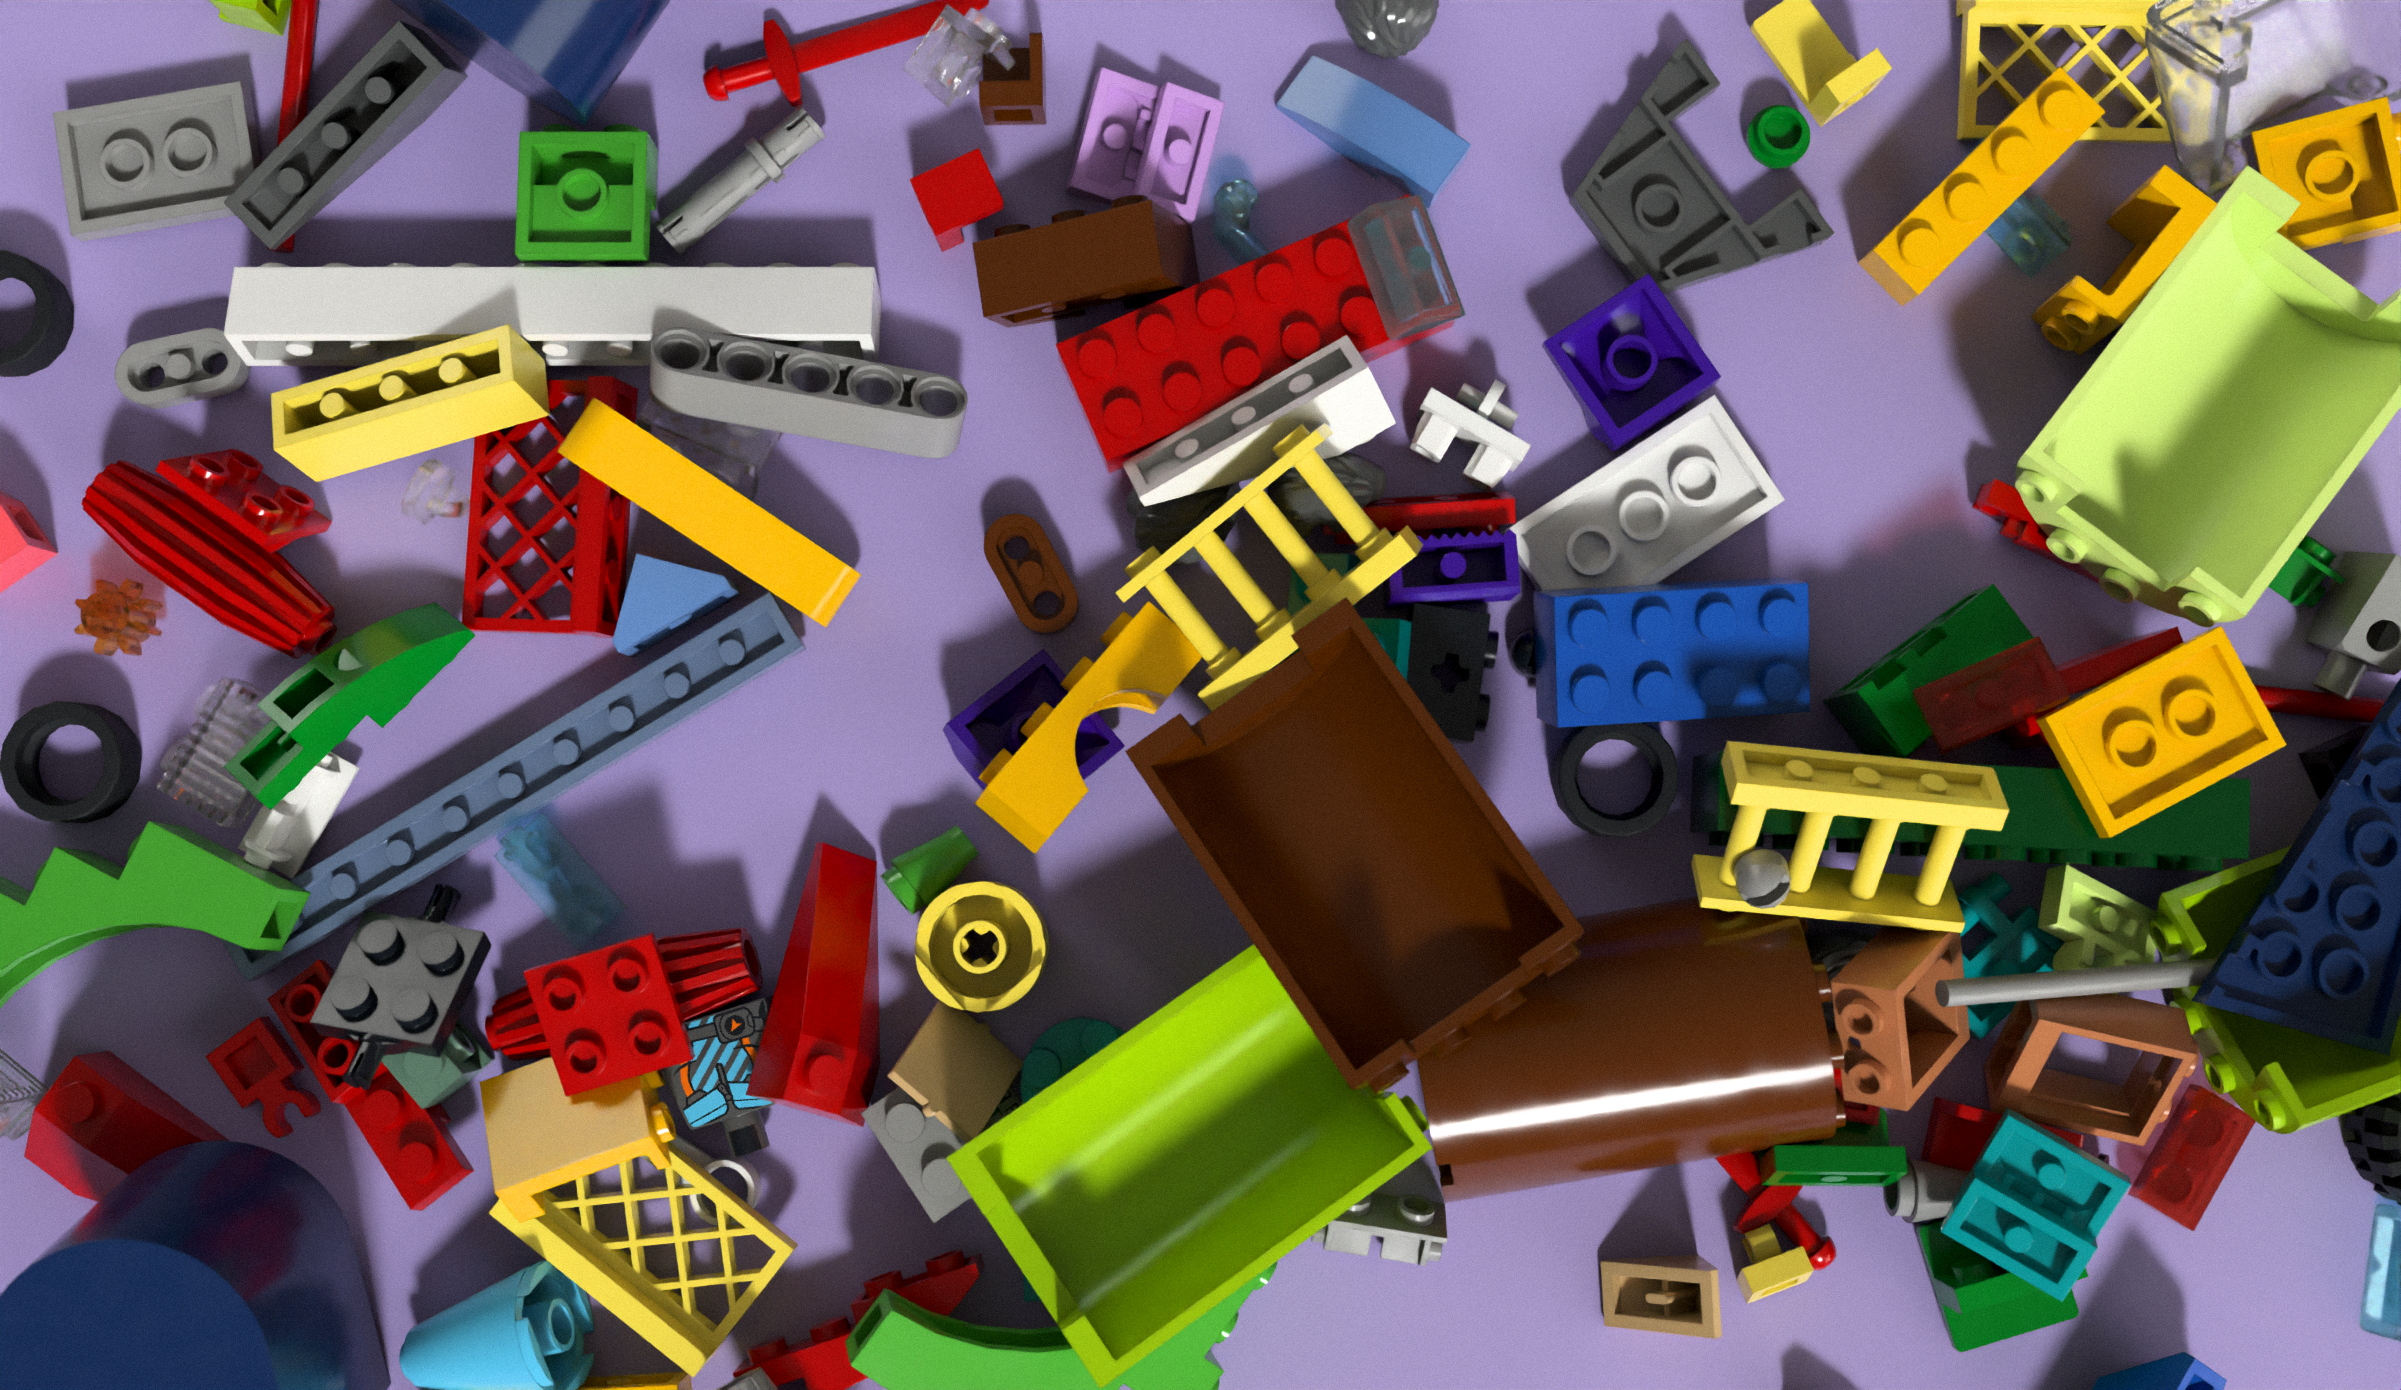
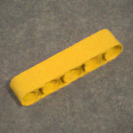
M594 397L556 451L825 628H827L861 577V574Z

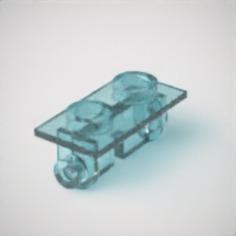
M2021 194L1984 231L2030 279L2072 245L2071 242L2075 239L2067 230L2071 224L2067 220L2064 222L2039 195L2032 201H2029Z
M544 813L539 814L524 829L521 825H518L510 830L500 840L503 847L493 855L577 951L584 947L627 908Z

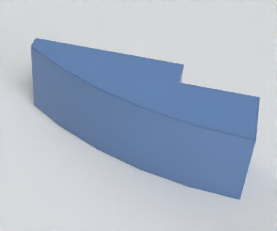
M1314 55L1311 56L1276 104V109L1374 179H1377L1381 174L1428 209L1465 161L1471 144L1399 97L1340 66Z

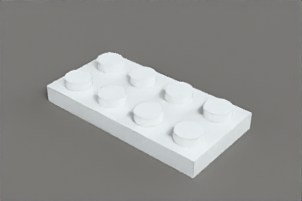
M1713 395L1502 532V535L1509 529L1516 534L1518 562L1537 591L1657 584L1785 499L1719 400Z

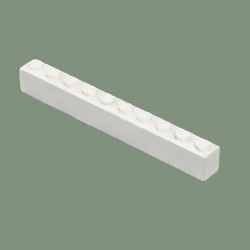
M591 262L580 264L577 267H544L536 263H519L514 267H481L472 263H456L450 267H417L408 263H392L387 267H354L345 263H329L323 267H290L281 263H265L260 267H234L223 335L246 366H367L507 324L545 360V366H650V350L654 337L661 331L672 327H686L879 363L882 299L875 268L861 267L857 264L846 262L836 263L830 267H798L782 262L773 263L767 267H734L730 264L719 262L710 263L704 267H671L655 262L646 263L640 267H607L603 264Z

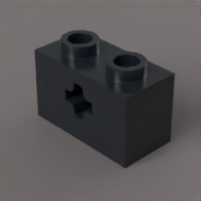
M1414 603L1409 608L1407 621L1412 622L1407 683L1451 743L1469 744L1474 741L1475 731L1485 732L1490 708V694L1480 693L1483 668H1494L1499 633L1498 631L1489 630L1491 614ZM1445 660H1452V672L1462 674V681L1452 685L1448 692L1441 691V680L1431 677V670L1439 668L1444 664Z

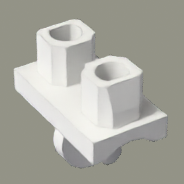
M1495 379L1487 394L1465 382L1455 399L1476 410V413L1431 387L1416 414L1421 419L1416 427L1410 448L1430 461L1439 463L1453 438L1459 440L1475 450L1461 477L1466 482L1489 493L1506 475L1508 470L1514 472L1524 459L1531 445L1487 420V418H1490L1510 430L1519 414L1498 402L1506 385Z

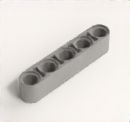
M686 327L665 329L658 333L651 343L649 395L656 405L672 413L924 458L949 456L957 449L960 442L968 404L967 392L962 384L954 378L942 374Z

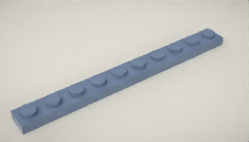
M771 592L765 594L291 879L290 882L311 892L282 951L246 949L224 939L221 940L246 982L261 978L359 919L366 910L372 911L805 650V645L775 595Z

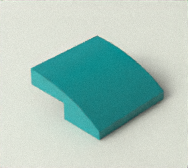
M2006 1108L1971 1167L1940 1229L1943 1234L2063 1302L2098 1249L2096 1238L2125 1195L2131 1182L2129 1176L2013 1110Z

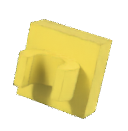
M1770 1224L1745 1233L1746 1238L1742 1239V1243L1752 1265L1742 1268L1736 1280L1747 1304L1806 1282L1813 1273L1814 1269L1804 1247L1800 1246L1782 1253Z

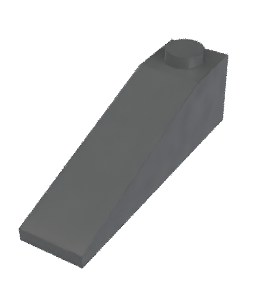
M398 20L223 203L269 249L275 250L425 122L463 83L468 75L424 30Z

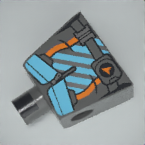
M773 995L685 1022L684 1024L695 1054L694 1059L660 1069L686 1124L691 1130L722 1121L732 1158L770 1146L760 1109L777 1103L748 1096L746 1092Z

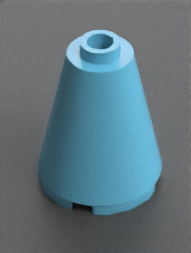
M547 1260L535 1262L413 1326L408 1331L400 1349L399 1361L402 1372L420 1390H576L585 1383L592 1368L594 1353L583 1355V1334L594 1332L593 1315L587 1293Z

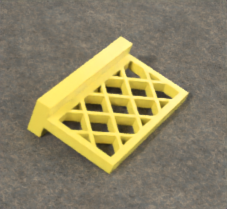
M1957 0L1956 17H1962L1957 140H1984L1996 127V125H1976L1977 98L1991 84L2014 109L2024 100L2002 76L2022 54L2025 53L2046 77L2057 69L2034 43L2050 28H2063L2080 48L2060 67L2067 73L2087 54L2109 78L2091 98L2099 103L2117 87L2139 111L2122 128L2110 127L2100 117L2076 142L2205 144L2211 142L2218 14L2228 10V0ZM1980 27H2001L2018 45L1996 68L1979 51ZM2020 27L2038 28L2030 36H2027ZM2082 28L2100 29L2093 36L2089 37ZM2112 29H2125L2142 47L2120 70L2097 45ZM2145 29H2162L2153 38L2145 31ZM2174 30H2197L2196 57L2181 70L2159 45ZM2148 55L2171 79L2150 101L2126 77ZM1978 69L1986 77L1980 84H1978ZM2195 72V82L2193 83L2189 77ZM2177 88L2193 104L2192 129L2172 128L2156 110ZM2146 119L2153 128L2136 127Z
M669 1141L668 1147L672 1165L665 1168L667 1186L636 1190L632 1159L619 1163L622 1191L591 1194L589 1175L576 1179L578 1196L557 1198L549 1190L542 1191L545 1214L519 1223L500 1199L489 1212L492 1217L693 1378L712 1358L732 1329L798 1246L795 1241ZM679 1175L682 1176L685 1180H687L690 1184L680 1185ZM703 1193L716 1204L718 1227L686 1230L682 1196ZM669 1197L673 1232L642 1235L637 1200ZM624 1202L628 1236L607 1238L596 1229L593 1205ZM579 1207L580 1215L571 1208ZM730 1216H732L740 1224L731 1225ZM754 1234L775 1251L763 1268L737 1271L733 1236ZM720 1238L724 1272L692 1275L688 1241ZM675 1243L679 1277L658 1279L646 1269L643 1246ZM621 1248H630L631 1256ZM752 1281L740 1297L739 1282ZM726 1284L729 1312L718 1326L697 1310L694 1287ZM681 1288L682 1297L672 1289Z

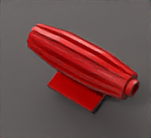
M237 449L160 460L155 471L167 480L124 460H117L115 464H109L103 472L98 473L93 483L85 491L86 496L82 499V505L84 506L82 509L141 568L222 625L293 659H299L307 653L316 656L332 641L337 631V625L331 622L335 617V608L277 552L298 538L327 532L332 521L314 509L315 502L307 494L291 486L278 484L262 472L264 467L256 458Z
M745 927L664 936L657 939L654 932L528 968L523 972L527 985L494 1001L495 1005L492 1006L493 1014L488 1015L485 1019L486 1035L492 1049L497 1053L503 1052L510 1061L552 1056L566 1097L691 1061L694 1059L695 1054L684 1023L702 1018L760 990L763 977L758 952L751 935L748 934Z

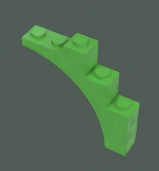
M148 821L144 831L135 838L128 850V862L125 868L92 851L55 847L49 859L37 871L34 880L35 887L32 892L0 876V1009L16 991L56 961L97 941L142 929L182 927L204 931L246 949L282 951L311 892L269 870L254 866L242 856L184 826Z
M1277 1262L1102 1389L1099 1388L1059 1326L1027 1330L975 1325L928 1311L887 1288H884L846 1339L845 1344L850 1366L887 1390H1119L1122 1384H1125L1132 1390H1218L1219 1378L1224 1370L1210 1348L1214 1343H1221L1229 1336L1238 1320V1310L1253 1290L1261 1289L1270 1280L1276 1269Z

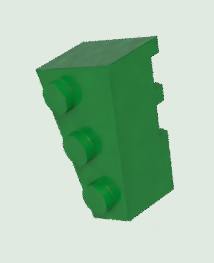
M1993 583L1970 592L1823 701L1862 754L1905 759L1926 743L1925 739L1942 725L1947 726L1971 711L1977 705L1974 699L1991 685L1997 689L2024 672L2028 666L2023 659L2040 645Z

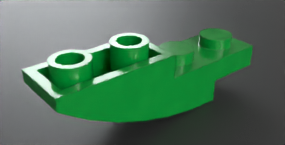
M434 602L390 616L344 638L295 671L256 705L272 720L224 768L254 797L271 810L290 791L295 789L302 779L336 745L341 743L349 735L350 731L367 715L383 728L447 664L455 659L457 654L475 637L474 633Z

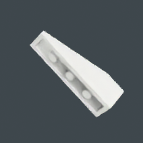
M1345 335L1124 461L1122 464L1139 499L1145 507L1258 477L1279 460L1272 448L1301 424L1305 426L1310 434L1324 423L1332 430L1333 434L1314 448L1322 459L1341 455L1357 445L1370 441L1376 434L1394 425L1396 422L1368 365L1349 337Z

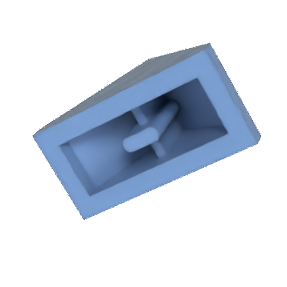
M636 553L612 642L619 653L634 658L741 596L742 593L737 584L725 576Z

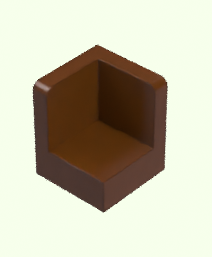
M1042 32L1029 33V48H988L983 51V81H979V107L984 125H1046V52Z

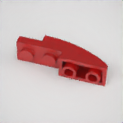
M319 959L267 998L331 1102L345 1105L410 1210L423 1211L472 1173L474 1169L446 1127V1124L452 1120L443 1106L438 1104L422 1109L382 1062L372 1079L369 1089L364 1090L361 1086L358 1089L343 1081L342 1076L346 1072L358 1047L349 1040L319 1035L310 1023L335 973L326 961Z
M956 1249L925 1261L927 1268L925 1272L903 1279L901 1271L894 1270L863 1282L865 1292L858 1294L850 1305L855 1323L849 1324L846 1315L838 1316L810 1327L811 1337L787 1345L785 1337L780 1336L758 1343L747 1349L749 1358L745 1359L732 1373L733 1377L736 1378L752 1369L762 1367L775 1386L804 1378L807 1390H845L868 1378L850 1366L845 1341L884 1288L893 1291L928 1311L948 1316L980 1276L985 1266L982 1255L979 1253L965 1258L962 1249Z

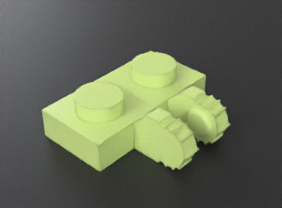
M2067 864L2047 869L2038 928L2065 941L2053 957V971L2154 963L2156 946L2150 935L2149 923L2157 919L2156 911Z

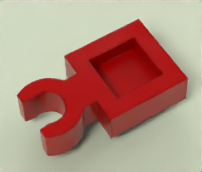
M269 1016L258 1017L205 1056L242 1109L251 1107L261 1101L264 1105V1125L268 1132L278 1139L294 1132L284 1115L285 1108L289 1103L295 1104L305 1118L315 1116L321 1112V1106L317 1097L309 1090L296 1088L290 1078L305 1067Z

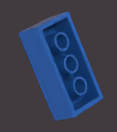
M1777 577L1533 591L1537 718L1557 728L1810 712L1809 591L1807 582Z

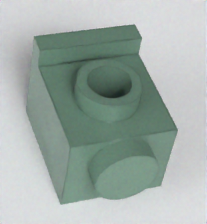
M458 1017L440 1058L406 1052L385 1055L381 1062L422 1109L448 1101L495 1059Z

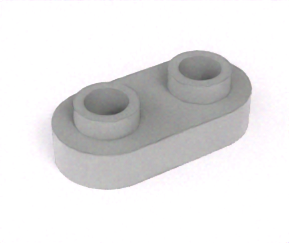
M205 328L139 342L130 346L121 354L116 363L115 380L121 393L129 400L147 408L161 409L230 394L244 384L248 378L251 366H246L223 335L224 331L216 328ZM225 355L227 358L225 369L219 374H213V361L218 356ZM159 368H163L165 373L163 382L159 386L152 388L150 384L152 373Z

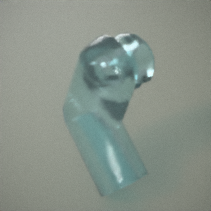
M1243 178L1226 182L1218 189L1214 196L1212 226L1215 240L1239 265L1271 253L1249 230L1251 210L1253 205L1258 202V192L1249 180Z

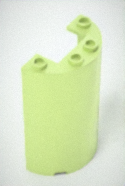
M2249 165L2242 170L2218 201V205L2160 276L2020 457L2015 473V487L2031 516L2047 534L2046 545L2053 554L2066 562L2081 565L2099 579L2100 587L2108 595L2118 601L2131 603L2135 599L2160 611L2186 618L2202 627H2213L2215 623L2239 620L2248 614L2401 407V288L2383 302L2377 304L2279 234L2277 230L2289 220L2301 202Z

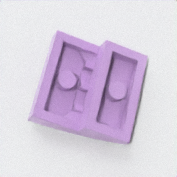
M1102 67L1095 75L1065 191L1108 205L1120 197L1145 195L1149 200H1153L1183 221L1192 223L1196 216L1225 102L1170 82H1166L1160 88Z

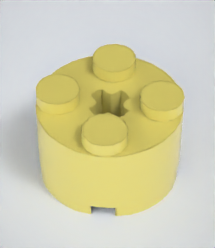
M996 881L967 882L956 885L941 893L929 904L921 916L915 940L917 970L929 991L950 1007L976 1013L1004 1009L1026 995L1043 974L1050 950L1048 928L1036 904L1022 891L1008 884ZM973 930L980 935L992 931L998 940L992 947L997 955L993 962L986 956L977 960L971 958L969 951L973 948L974 942L969 935Z

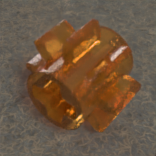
M103 579L96 580L97 592L90 595L86 600L76 599L75 604L81 608L80 616L82 624L74 629L75 633L97 637L94 645V652L97 654L112 656L119 646L124 654L142 655L140 643L147 640L150 636H161L162 631L156 627L155 612L163 607L162 602L152 599H140L143 592V583L126 579L118 588L114 582Z

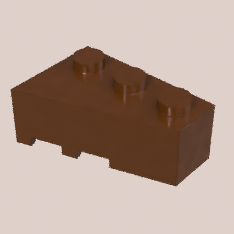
M1130 195L1117 198L1110 203L1111 209L1089 214L1087 210L1059 212L1051 217V224L1031 228L1026 224H1012L999 227L993 231L994 238L972 243L983 317L1007 328L1086 316L1085 309L1122 300L1124 301L1125 310L1144 307V295L1172 290L1179 292L1200 283L1192 227L1153 200H1149L1145 195Z

